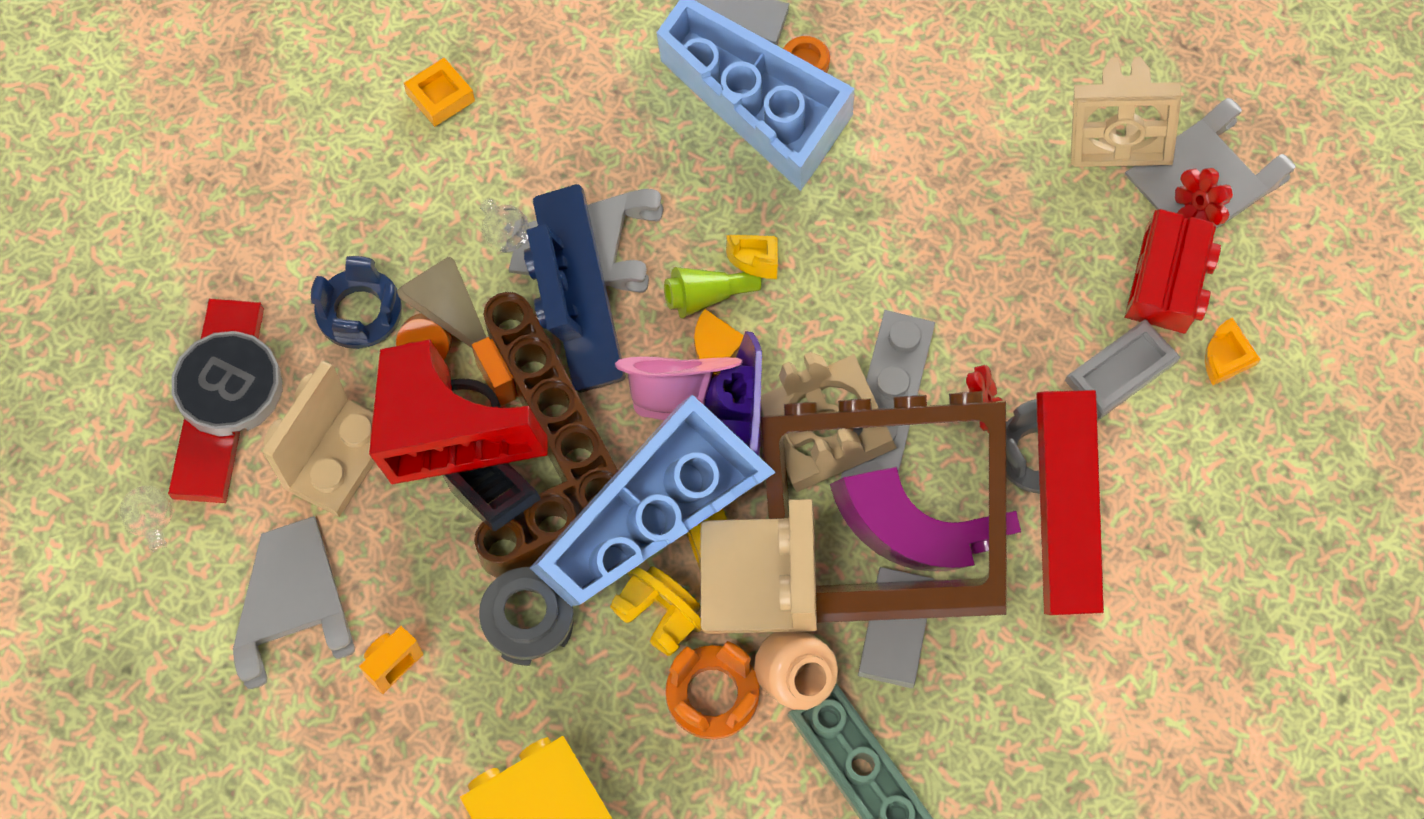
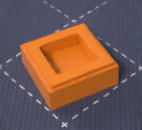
M488 336L471 344L476 365L486 384L496 394L500 405L503 406L516 400L517 393L513 376L493 339H490Z

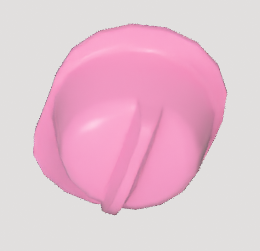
M629 357L618 360L615 363V367L620 371L628 373L630 394L635 412L642 417L665 420L680 403L691 395L695 396L704 405L713 372L739 366L742 364V359L725 357L679 360L663 357Z

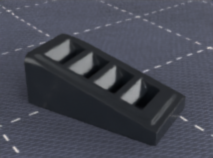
M509 463L442 475L455 497L493 531H497L541 499L538 492Z

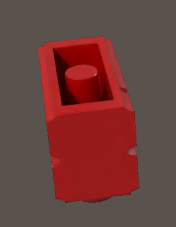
M1163 209L1154 211L1145 229L1124 318L1138 322L1146 319L1150 325L1183 334L1187 332L1194 320H1203L1211 295V291L1202 289L1205 274L1212 275L1214 273L1221 252V245L1213 243L1216 230L1213 222L1194 217L1184 218L1182 214Z

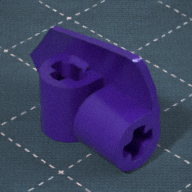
M745 331L736 358L742 359V364L730 369L721 370L711 378L704 406L760 457L762 349L754 333Z

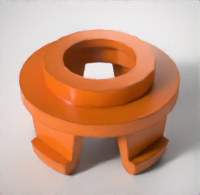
M727 641L723 647L711 645L693 650L688 646L685 647L674 659L666 683V702L675 722L689 734L703 739H722L742 730L754 716L759 701V683L756 673L749 663L751 661L750 656L742 648L730 641ZM707 670H719L727 674L734 681L737 688V699L733 707L726 713L718 716H706L698 712L690 704L687 695L692 679L699 673Z

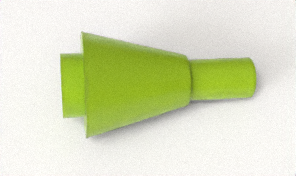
M673 267L671 278L664 281L665 300L670 310L677 309L679 317L685 318L728 299L730 295L760 291L762 285L761 277L745 272L727 275L725 272Z

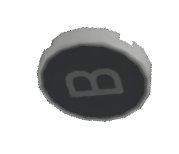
M237 331L213 333L194 342L179 357L172 373V397L184 419L199 431L216 436L233 435L232 432L240 431L244 428L249 431L261 425L276 409L283 392L280 367L270 348L255 336Z

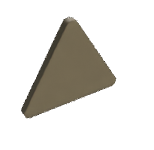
M447 257L397 290L401 300L472 348L471 344L486 338V334L453 258Z

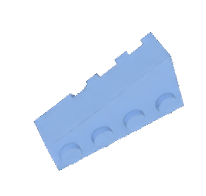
M679 0L656 32L661 62L801 191L853 116L854 88L695 0Z
M691 395L673 410L530 569L571 607L580 605L776 472L695 396Z

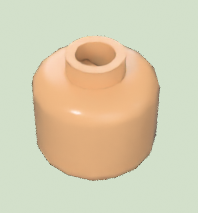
M773 632L762 642L756 653L754 670L758 683L778 703L792 710H808L820 705L830 696L837 683L838 666L834 653L827 644L808 632Z

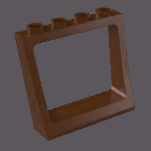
M983 391L949 393L950 404L927 406V395L893 397L894 408L872 409L871 398L839 400V411L817 412L816 402L784 404V415L760 417L764 462L776 472L766 479L769 519L789 518V493L784 450V438L789 432L981 421L985 423L989 431L988 574L983 578L816 586L817 623L1007 615L1006 401L983 402Z

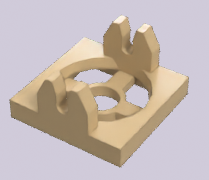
M1141 56L1133 58L1130 76H1123L1118 57H1111L1103 69L1102 84L1074 85L1071 165H1074V167L1173 165L1182 96L1181 82L1151 83L1150 68ZM1118 106V114L1106 118L1104 122H1087L1088 117L1098 108ZM1135 106H1153L1160 112L1163 120L1144 121L1140 116L1134 114ZM1126 124L1124 137L1116 135V126Z
M809 352L804 355V363L807 367L804 371L798 372L795 365L790 362L783 364L779 374L783 386L761 395V409L764 416L784 415V404L797 403L805 397L808 402L817 403V412L839 411L838 406L827 404L821 390L828 387L843 388L856 395L858 399L871 398L872 409H879L855 354L827 366L823 356ZM887 426L863 428L859 436L856 432L843 428L839 429L833 436L826 438L815 435L813 431L789 432L784 438L786 470L796 492L896 449ZM812 441L814 443L811 450L812 456H806L796 450V448Z

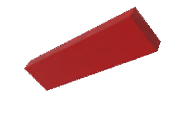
M209 299L201 339L213 333L230 331L252 335L259 339L264 313L261 302ZM184 419L168 492L169 496L173 500L226 504L240 431L232 432L233 435L216 436L199 431Z
M1096 390L1036 392L1044 614L1104 613Z

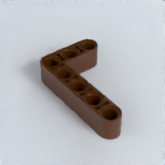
M515 292L499 293L489 299L483 313L489 338L493 339L513 376L516 393L522 406H529L548 437L547 454L562 483L540 493L541 499L497 531H493L484 522L479 525L475 532L474 542L480 563L488 574L496 578L516 568L531 567L589 504L590 498L598 494L618 472L529 302ZM517 320L521 322L520 325L513 329L499 328V325L504 321ZM530 362H539L544 365L539 371L533 373L520 370L522 366ZM552 405H562L567 408L565 413L557 417H548L542 414L547 407ZM577 448L586 449L591 452L590 457L581 462H571L565 458L567 453ZM551 516L561 517L566 521L564 527L555 532H545L538 527L544 519ZM499 540H510L516 543L515 548L508 555L500 557L488 553L492 544Z

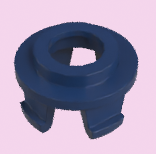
M347 256L345 271L338 273L329 280L322 276H316L312 284L311 304H315V318L321 332L331 342L345 348L360 349L380 343L395 330L401 317L402 302L397 294L396 286L387 276L377 271L374 266L375 261L371 258ZM354 292H368L376 296L381 302L378 317L365 326L360 321L338 319L337 308L347 295Z

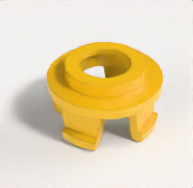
M651 566L647 572L639 567L629 571L630 580L620 595H615L610 605L613 612L625 623L633 621L654 601L663 607L667 612L651 636L650 643L667 656L672 655L680 647L678 644L692 630L698 633L702 630L701 618L696 614L701 609L700 604L676 581L654 566Z

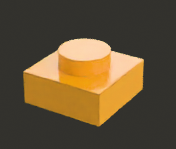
M445 57L404 82L406 94L434 127L475 102L472 88Z
M400 626L391 635L385 633L379 636L368 647L364 654L365 661L359 665V668L366 679L383 695L424 654L418 641L406 629Z

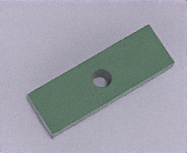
M837 683L830 696L820 705L808 710H791L788 712V717L859 819H933ZM857 759L866 760L871 765L872 773L867 776H860L853 771L851 763Z

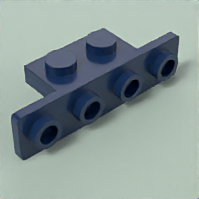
M574 184L535 196L533 198V206L538 226L526 230L530 248L524 250V260L530 277L533 280L537 279L540 297L534 300L538 321L543 329H548L563 342L572 385L577 392L581 393L621 382L625 379L626 375L625 372L615 367V363L622 359L584 189L579 184Z

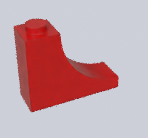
M430 339L380 349L369 455L392 485L547 456L548 437L529 406L512 408L488 407L475 404L456 395L452 391L451 371Z

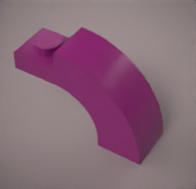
M897 467L843 477L830 484L836 505L854 534L875 553L893 563L914 570L930 572L949 571L975 566L972 555L989 551V516L964 522H943L929 517L920 511L907 497L901 485ZM1017 511L1007 512V536L1021 533Z

